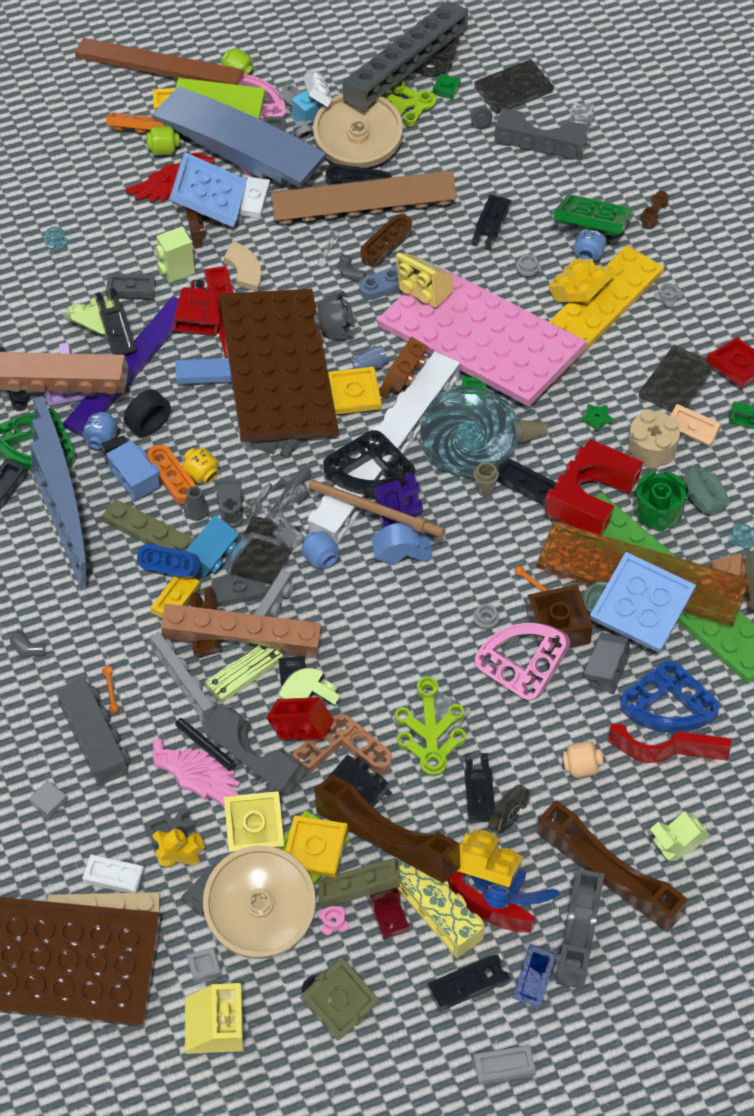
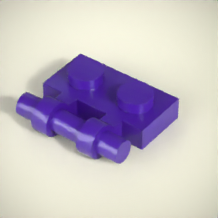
M406 475V483L403 487L396 480L374 488L378 504L413 517H422L423 504L418 496L420 487L415 479V475ZM409 498V502L405 505L404 499ZM379 515L382 529L389 525L400 523Z

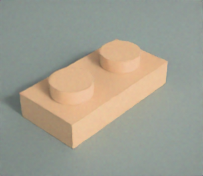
M676 404L671 414V417L676 418L679 422L678 426L681 435L711 448L721 428V423Z

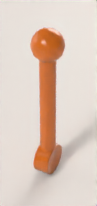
M522 566L515 568L516 575L523 576L540 591H548L528 575Z
M104 666L102 674L106 677L110 698L109 711L116 713L119 711V705L115 701L111 675L113 670L111 666Z

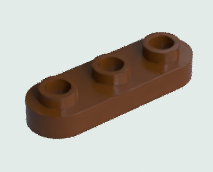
M406 215L392 217L361 246V260L368 265L379 264L411 234L412 220Z

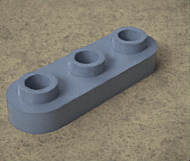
M397 265L367 276L359 283V293L366 300H375L401 290L398 283Z

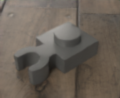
M188 809L179 811L176 817L172 819L169 813H166L143 823L144 830L154 850L159 849L157 841L152 836L155 832L162 831L168 833L176 828L188 833L195 829L194 820L188 823L182 822L190 817Z

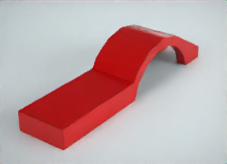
M616 723L610 724V732L613 734H609L608 737L610 744L634 760L644 763H660L669 759L673 754L728 761L732 738L677 731L674 737L664 744L647 745L635 740L628 733L626 725Z

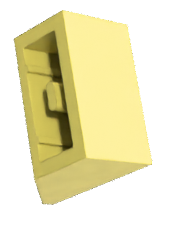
M400 252L396 254L399 289L404 293L410 294L420 299L423 303L437 308L453 292L452 274L415 255Z
M241 983L212 984L185 997V1054L244 1051Z

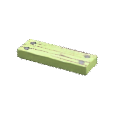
M256 645L205 681V687L222 704L279 663L278 658H283V655L276 649Z

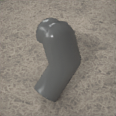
M341 255L337 267L343 277L359 282L366 277V271L353 267L351 256Z

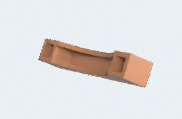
M166 603L161 624V633L164 639L168 638L169 640L184 642L198 640L240 641L270 647L289 655L317 658L321 623Z

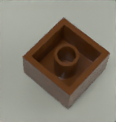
M578 584L528 595L526 613L530 623L549 625L565 632L570 639L569 648L591 643L593 626ZM534 634L539 648L545 636ZM561 637L553 638V649L551 651L545 650L544 653L553 652L555 647H561L562 644L559 642Z

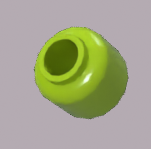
M239 48L228 49L220 62L224 66L243 69V73L246 75H251L254 70L252 57Z
M154 126L150 129V132L146 133L147 149L154 156L172 155L175 152V147H179V134L174 133L171 126Z

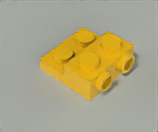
M577 258L564 268V272L551 280L548 288L556 302H588L616 272L612 266H595L592 259Z
M474 830L472 834L465 833L462 844L460 843L461 868L458 871L510 888L522 866L524 856L517 854L516 851L509 848H498L500 838L493 836L491 832Z

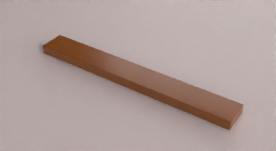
M83 38L75 50L76 58L175 78L239 85L244 76L243 69L88 38Z

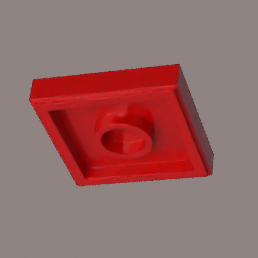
M739 337L707 355L706 361L741 388L754 381V349Z

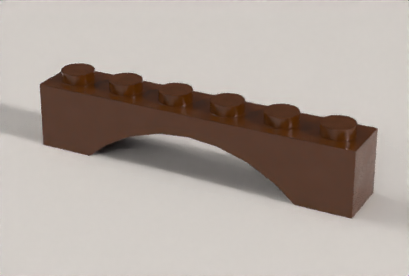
M333 774L314 788L317 814L330 821L347 823L348 831L437 881L444 883L461 868L460 843L438 831L418 833L396 825L376 811L352 784Z
M555 800L539 817L538 835L584 870L605 873L603 881L605 886L667 933L685 914L688 902L686 896L667 882L647 876L619 859L589 831L578 815L558 800Z

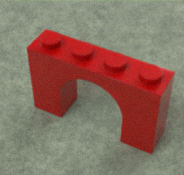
M589 439L584 447H579L575 460L569 461L565 475L560 474L556 481L555 489L548 491L544 501L547 503L545 514L600 538L610 524L614 505L586 493L579 484L597 481L630 494L640 478L644 462Z

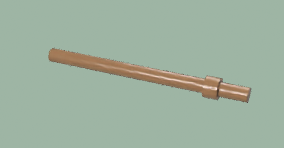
M313 479L309 483V489L406 524L413 527L414 531L420 533L427 532L441 538L445 535V528L430 523L424 517H413Z

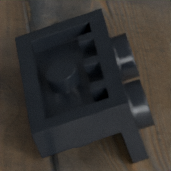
M347 754L329 776L333 774L352 784L360 795L374 808L384 795L390 796L393 793L387 787L389 782L379 773H376L374 776L368 770L370 765L363 758L357 756L355 759Z

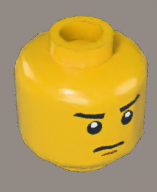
M201 447L196 450L191 448L183 457L185 461L182 468L196 484H208L219 473V461L206 448Z

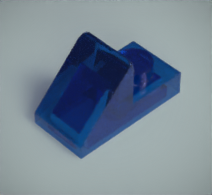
M533 944L529 945L513 999L538 1008L542 1006L550 978L554 974L558 953Z

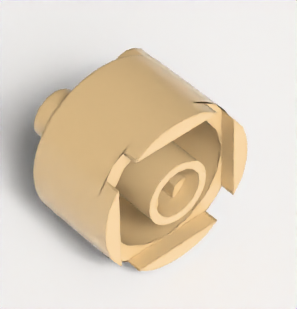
M650 409L643 410L633 420L630 428L628 451L632 454L633 458L644 462L643 467L659 468V465L671 463L676 457L680 436L678 420L662 412Z

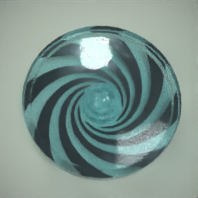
M460 387L446 391L428 405L422 416L420 439L426 455L438 468L455 476L474 477V470L483 462L492 463L498 469L509 458L511 459L518 443L519 426L514 411L504 399L486 389Z

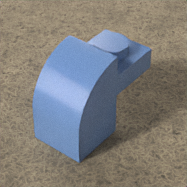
M395 523L389 525L372 537L374 558L388 564L395 565L405 556H410L423 562H428L433 558L430 537L414 531L413 527L406 524Z

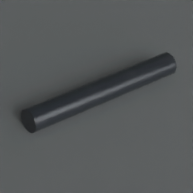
M179 718L176 721L175 726L224 768L231 771L235 767L236 763L212 744L183 718Z

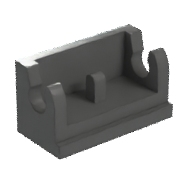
M601 632L584 671V677L591 680L589 683L590 687L615 694L631 655L629 638Z

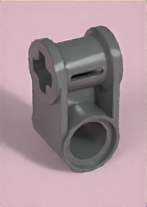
M240 480L215 483L221 520L232 528L240 526L243 522Z

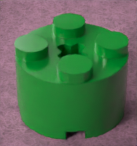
M656 471L645 474L637 485L634 514L643 524L652 527L655 531L661 532L666 530V528L676 525L684 513L687 497L685 483L679 476L667 471L664 474H656Z

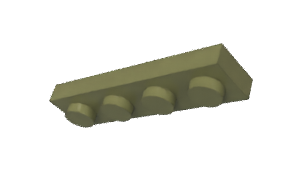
M117 499L111 503L101 516L102 522L145 544L186 551L195 540Z

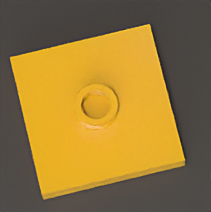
M375 367L328 372L336 415L382 409Z
M294 815L285 852L295 857L309 874L336 878L349 828L348 824Z

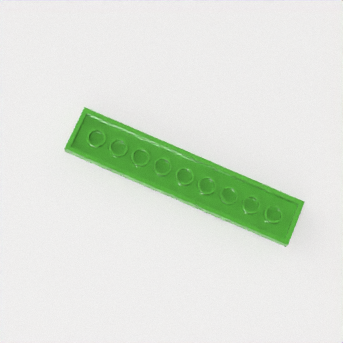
M600 492L595 497L614 505L610 524L600 538L565 523L566 527L615 569L625 552L695 584L696 589L677 623L746 684L754 680V623L603 493Z

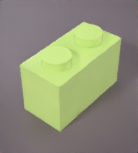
M183 227L156 236L157 246L155 247V252L159 258L157 268L161 275H165L169 283L195 273L192 241Z

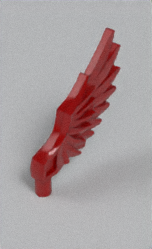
M203 153L191 154L210 164H215L214 157L204 156ZM180 163L165 164L159 171L148 175L147 180L126 188L125 193H137L134 195L135 200L149 197V203L159 198L160 202H164L171 195Z

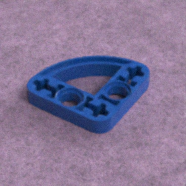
M666 661L627 689L620 699V710L629 719L645 728L664 733L690 732L700 729L717 718L720 708L717 699L680 664L674 661ZM666 671H667L669 674L672 673V672H674V673H675V677L672 676V675L666 676ZM654 684L657 686L658 691L649 693L644 689V686ZM684 687H691L696 693L693 696H686L681 690ZM670 692L693 715L665 717L648 712L646 709ZM636 699H638L636 706L634 704H627L628 700L630 702H634ZM703 706H704L705 708L711 707L712 710H711V711H710V710H705V711H703L702 708H703Z

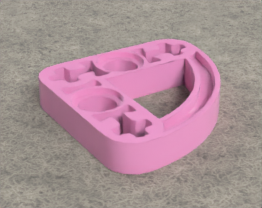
M244 74L239 85L265 88V97L272 103L263 104L260 120L263 121V117L286 116L284 100L279 98V92L268 82Z
M521 623L512 625L498 631L482 645L476 654L475 664L479 670L526 700L537 699L543 694L567 653L570 639L565 632L545 624ZM538 634L545 636L526 669L497 651L502 644L520 635ZM561 637L559 642L562 644V646L555 647L553 652L551 653L553 655H556V658H554L550 654L544 653L545 650L551 651L553 649V638ZM492 655L491 661L500 664L498 668L494 665L485 666L486 660L483 659L484 656ZM541 658H546L550 663V668L545 673L540 672L538 669V661ZM508 666L515 670V678L510 682L503 676V672ZM536 676L542 677V681L536 680L533 684V688L536 689L535 692L527 693L526 683H533Z

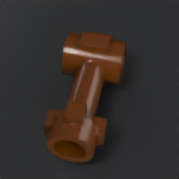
M657 191L655 195L653 194L650 201L653 203L652 206L643 210L641 221L645 229L650 230L657 226L659 210L662 206L667 207L669 203V196L666 192Z

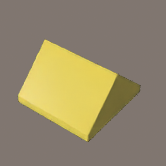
M279 791L224 797L229 852H235L250 846L284 847Z

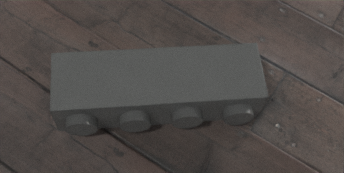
M86 678L56 689L59 705L97 786L128 775L126 764L130 763L128 755L124 748L119 749L117 742H120L118 734L114 727L109 728L107 724L110 721L105 707H99L97 703L100 699L95 686L90 687Z

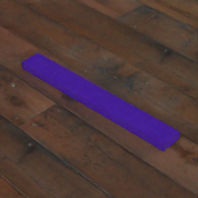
M172 296L134 340L137 351L124 355L129 368L126 388L175 332L171 331L179 298ZM96 392L95 396H86L63 422L64 428L83 437V430L88 418L98 412L106 413L122 393L107 394Z

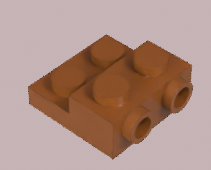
M411 336L386 374L379 390L381 397L386 399L391 392L394 394L396 391L400 392L404 385L409 386L416 376L414 370L416 368L421 369L427 360V357L424 355L428 348L427 345Z

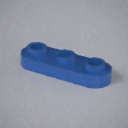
M144 544L137 554L139 566L147 570L193 578L200 569V559L197 554Z

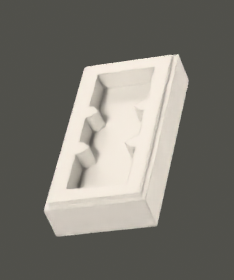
M254 177L247 178L238 215L261 218L270 188V180Z
M90 855L82 880L85 884L125 893H137L144 874V866Z

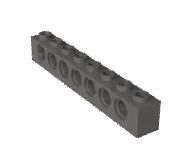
M448 0L440 7H437L436 10L424 17L418 24L411 27L405 34L385 47L383 51L372 57L370 61L359 67L349 77H346L342 84L343 100L362 109L367 108L466 30L469 10Z

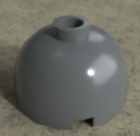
M344 291L335 292L323 298L318 305V314H314L315 324L319 325L325 335L336 340L355 336V333L350 332V327L355 328L354 315L350 302L345 303L343 297L347 296Z

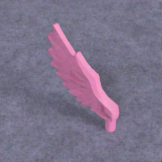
M162 739L153 740V763L155 767L166 770L174 775L180 788L190 790L204 800L208 796L224 808V797L239 795L232 788L240 786V782L232 778L234 770L228 771L213 757H209L207 752L200 753L199 749L193 751L192 749H187L181 753L179 749L164 750Z

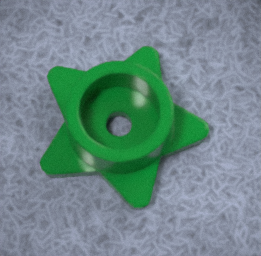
M588 404V413L581 419L596 430L604 427L606 423L613 422V418L607 414V405L595 407Z

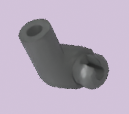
M15 631L11 634L10 644L20 656H45V643H30L22 631Z

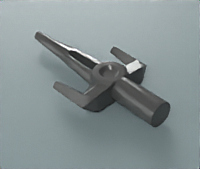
M304 466L294 479L285 476L274 485L272 491L277 490L282 484L285 486V489L265 517V521H269L293 495L301 494L296 502L301 504L309 493L303 483L312 473L310 468Z

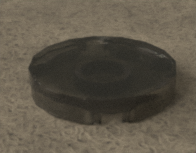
M522 784L513 787L494 809L489 819L488 827L499 834L507 831L519 819L517 813L520 808L524 810L527 807L531 791Z

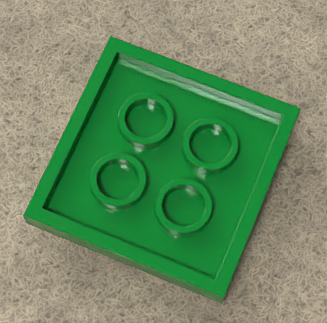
M567 194L555 209L553 219L559 220V223L564 225H572L574 223L582 225L581 227L586 230H595L597 228L604 230L606 234L618 235V233L621 234L632 219L634 208Z

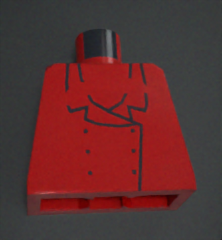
M192 280L190 288L183 287L181 289L171 331L211 336L217 335L220 320L216 294L213 290H204L205 283L202 280Z

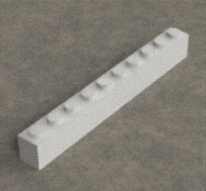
M434 351L405 392L402 391L399 394L394 407H390L387 410L380 425L377 424L374 430L382 432L404 454L434 413L427 414V412L434 404L443 401L459 379L460 362ZM393 455L383 457V460L386 462H393L396 459ZM373 459L348 473L351 476L366 480H382L388 476ZM334 484V487L367 500L373 497V495L353 493ZM324 495L319 508L313 510L309 515V533L324 531L338 545L363 509Z

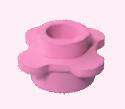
M330 906L319 912L318 917L322 920L323 926L321 931L323 934L330 935L332 932H346L348 930L349 924L345 921L346 910L343 907Z

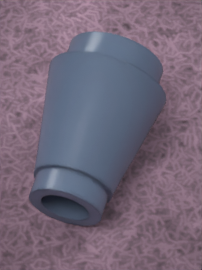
M374 345L351 360L354 369L375 367L377 369L389 363L382 345L377 347Z

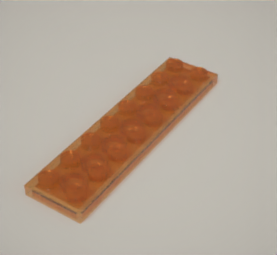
M555 521L553 522L536 563L538 569L592 585L597 581L608 583L625 552L696 585V589L683 612L734 627L749 586V578Z

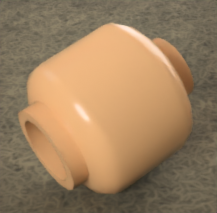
M592 741L572 743L568 746L567 751L563 752L566 773L570 772L574 778L594 776L599 771V765H604L602 750L596 749Z

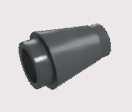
M193 486L187 490L184 513L189 519L200 521L208 514L209 506L201 488Z

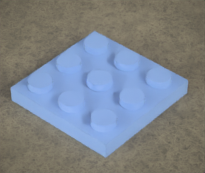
M184 152L169 200L197 211L199 214L213 218L222 224L233 227L237 220L247 179Z
M625 552L591 612L590 620L661 653L693 595L696 585Z

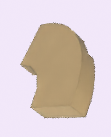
M232 241L224 256V263L232 266L237 272V286L258 292L262 279L258 259L248 248Z

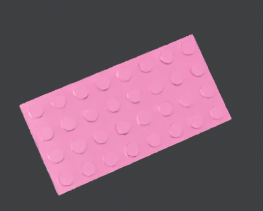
M436 264L435 266L452 274L453 292L437 308L423 303L420 299L410 294L404 293L377 319V325L407 342L411 336L428 346L427 353L432 355L435 351L460 362L461 371L528 407L586 349L585 340Z

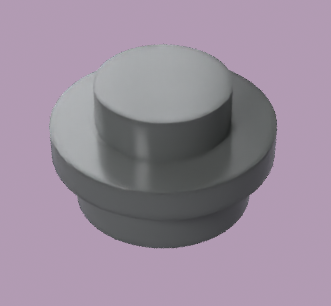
M478 107L471 114V123L477 129L486 128L491 123L493 115L489 109Z

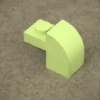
M301 668L294 671L288 676L277 693L284 699L308 698L310 693L314 691L334 705L340 697L336 693L338 687L325 679L322 684L318 682L324 672L315 668Z
M686 811L679 815L671 824L666 825L657 822L650 829L656 836L653 842L668 861H675L687 855L711 836L696 816Z

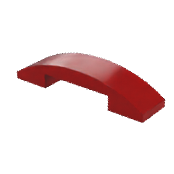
M456 871L447 879L449 888L453 893L460 894L465 900L468 910L473 914L476 913L482 920L515 932L531 933L534 930L535 916L513 903H510L506 910L489 906L481 893L465 883L466 873Z

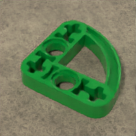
M48 408L57 434L62 436L60 443L65 455L68 456L65 459L69 468L76 461L73 445L58 413ZM34 412L0 423V434L5 436L0 438V456L22 465L32 471L31 455L23 454L11 446L33 439L32 420H34ZM22 425L31 426V429L26 432L18 430Z

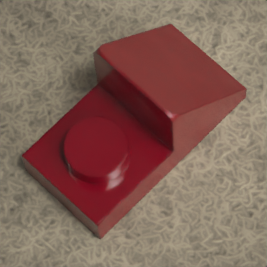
M397 888L366 896L383 940L409 932V924L400 904V892Z

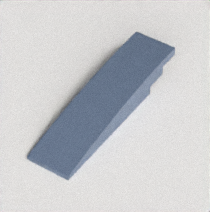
M177 87L152 114V118L167 126H171L177 132L262 179L267 175L279 183L286 180L301 188L326 159L325 152L277 127L226 104L181 87Z
M41 396L33 399V442L30 443L32 473L81 590H85L86 559L75 494L57 431L45 400Z

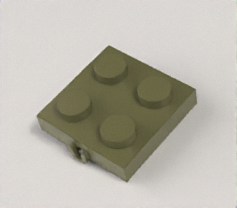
M343 957L338 958L325 972L322 971L321 975L315 978L316 981L299 997L336 1040H341L354 1026L360 1025L365 1020L364 1015L379 1001L377 996Z

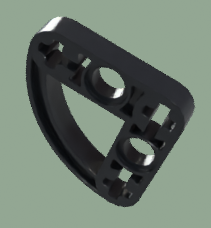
M377 430L366 432L328 455L323 461V472L331 482L347 491L362 495L376 496L374 488L396 480L403 487L406 483L405 474L408 473L415 475L416 479V468L382 432ZM352 451H357L361 454V456L358 458H350L348 456V453ZM393 455L396 459L393 462H386L383 460V457ZM373 459L390 478L366 480L351 476L348 473Z

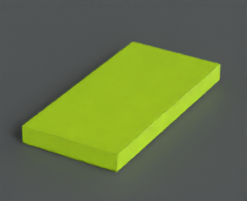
M178 78L176 88L181 87L260 119L265 88Z

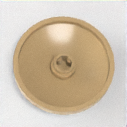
M343 94L332 98L328 107L323 105L317 112L313 123L314 141L317 148L326 153V158L335 164L362 168L372 167L390 158L398 149L403 136L402 118L396 107L382 96L367 108L362 109L343 100Z
M250 846L229 854L213 869L204 889L203 910L211 933L226 949L246 958L266 959L289 951L306 935L315 915V890L307 870L291 854L270 846Z

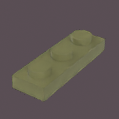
M396 858L337 874L336 878L326 877L319 879L318 897L320 905L326 908L399 887L400 868Z

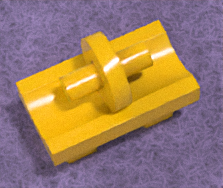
M174 828L168 833L157 831L152 835L159 845L155 855L160 865L171 867L178 862L195 866L200 862L198 853L205 848L200 834L192 833L190 836L185 837V834L180 829Z

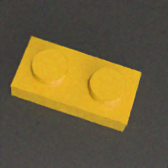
M174 576L150 607L151 613L163 618L165 603L187 606L191 600L190 595L197 592L201 587L200 581L195 578Z

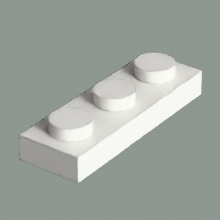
M307 71L303 79L308 95L328 107L332 97L327 86L328 84L325 81L326 78L316 71L314 74Z

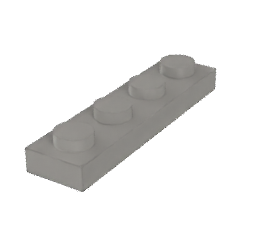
M158 631L150 636L152 651L204 724H206L214 712L213 709L216 708L213 699L209 694L205 695L202 692V686L195 675L191 676L189 674L185 660L182 657L178 658L176 656L172 642L168 638L164 639Z

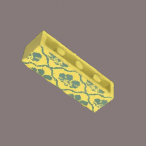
M396 859L400 868V886L396 888L456 958H459L483 940L484 923L476 913L472 914L468 910L463 897L458 893H453L449 888L447 880L441 883L402 860Z

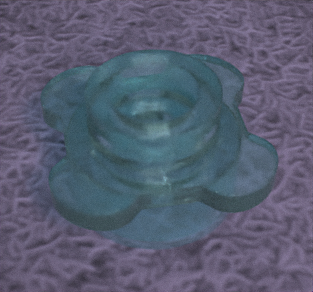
M50 227L42 235L43 239L47 242L46 247L48 249L68 244V239L64 236L65 231L60 227Z
M746 524L734 525L731 530L733 532L732 536L728 539L729 544L743 547L746 550L753 547L754 529Z

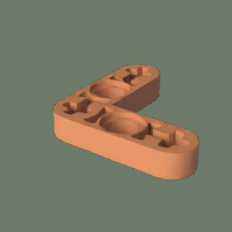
M344 714L333 717L334 721L324 739L307 740L292 754L298 760L300 758L306 760L309 757L308 764L303 762L309 768L304 775L312 773L341 746L354 757L360 756L370 765L369 769L375 773H385L389 771L392 765L390 750L351 717ZM337 725L340 727L346 725V730L341 728L337 731ZM357 739H364L368 742V745L365 748L359 749L353 743ZM319 740H327L330 746L326 749H319L315 744ZM375 756H376L378 759H381L382 757H384V758H385V762L383 763L382 761H378V762L376 763V762H375Z

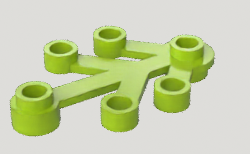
M403 80L393 86L391 90L395 94H403L410 99H402L389 92L382 95V97L396 107L401 116L407 108L414 107L412 112H407L404 115V124L408 127L415 126L421 113L431 110L436 104L434 93L427 90L417 92L406 87Z
M425 676L417 683V694L423 699L425 725L412 716L410 710L405 707L396 710L395 721L401 726L407 725L426 740L427 750L416 743L412 735L406 731L397 735V746L402 750H409L420 759V767L424 773L436 776L443 773L446 769V757L455 747L463 746L466 742V732L461 728H456L451 731L450 738L439 749L437 745V740L454 722H460L464 718V708L459 704L451 705L448 713L436 724L434 698L438 694V682L433 677ZM425 688H430L432 692L425 693L423 692V690ZM457 710L461 714L459 716H454L451 714V712ZM400 714H406L408 717L406 719H400L398 716ZM455 735H461L463 738L461 740H455L453 737ZM402 738L409 739V742L404 744L401 743L400 740ZM430 761H436L438 762V765L430 766L428 763Z

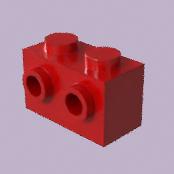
M320 697L277 699L266 717L280 740L324 739L334 721Z

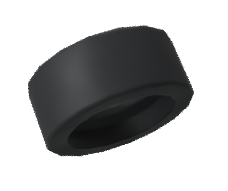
M154 389L146 390L130 402L124 412L123 420L125 425L137 436L147 437L159 430L167 421L171 405L158 391Z

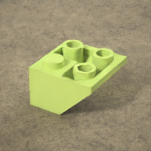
M104 296L106 309L114 307L111 299ZM95 298L90 299V304L88 305L81 303L67 307V312L62 313L65 319L96 333H105Z

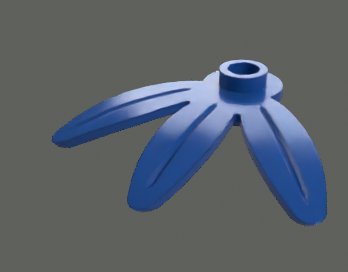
M524 870L518 871L510 888L503 885H494V882L472 876L475 884L483 891V898L487 901V904L494 908H503V906L510 903L521 905L538 904L560 895L557 889L517 894L525 882L526 872Z

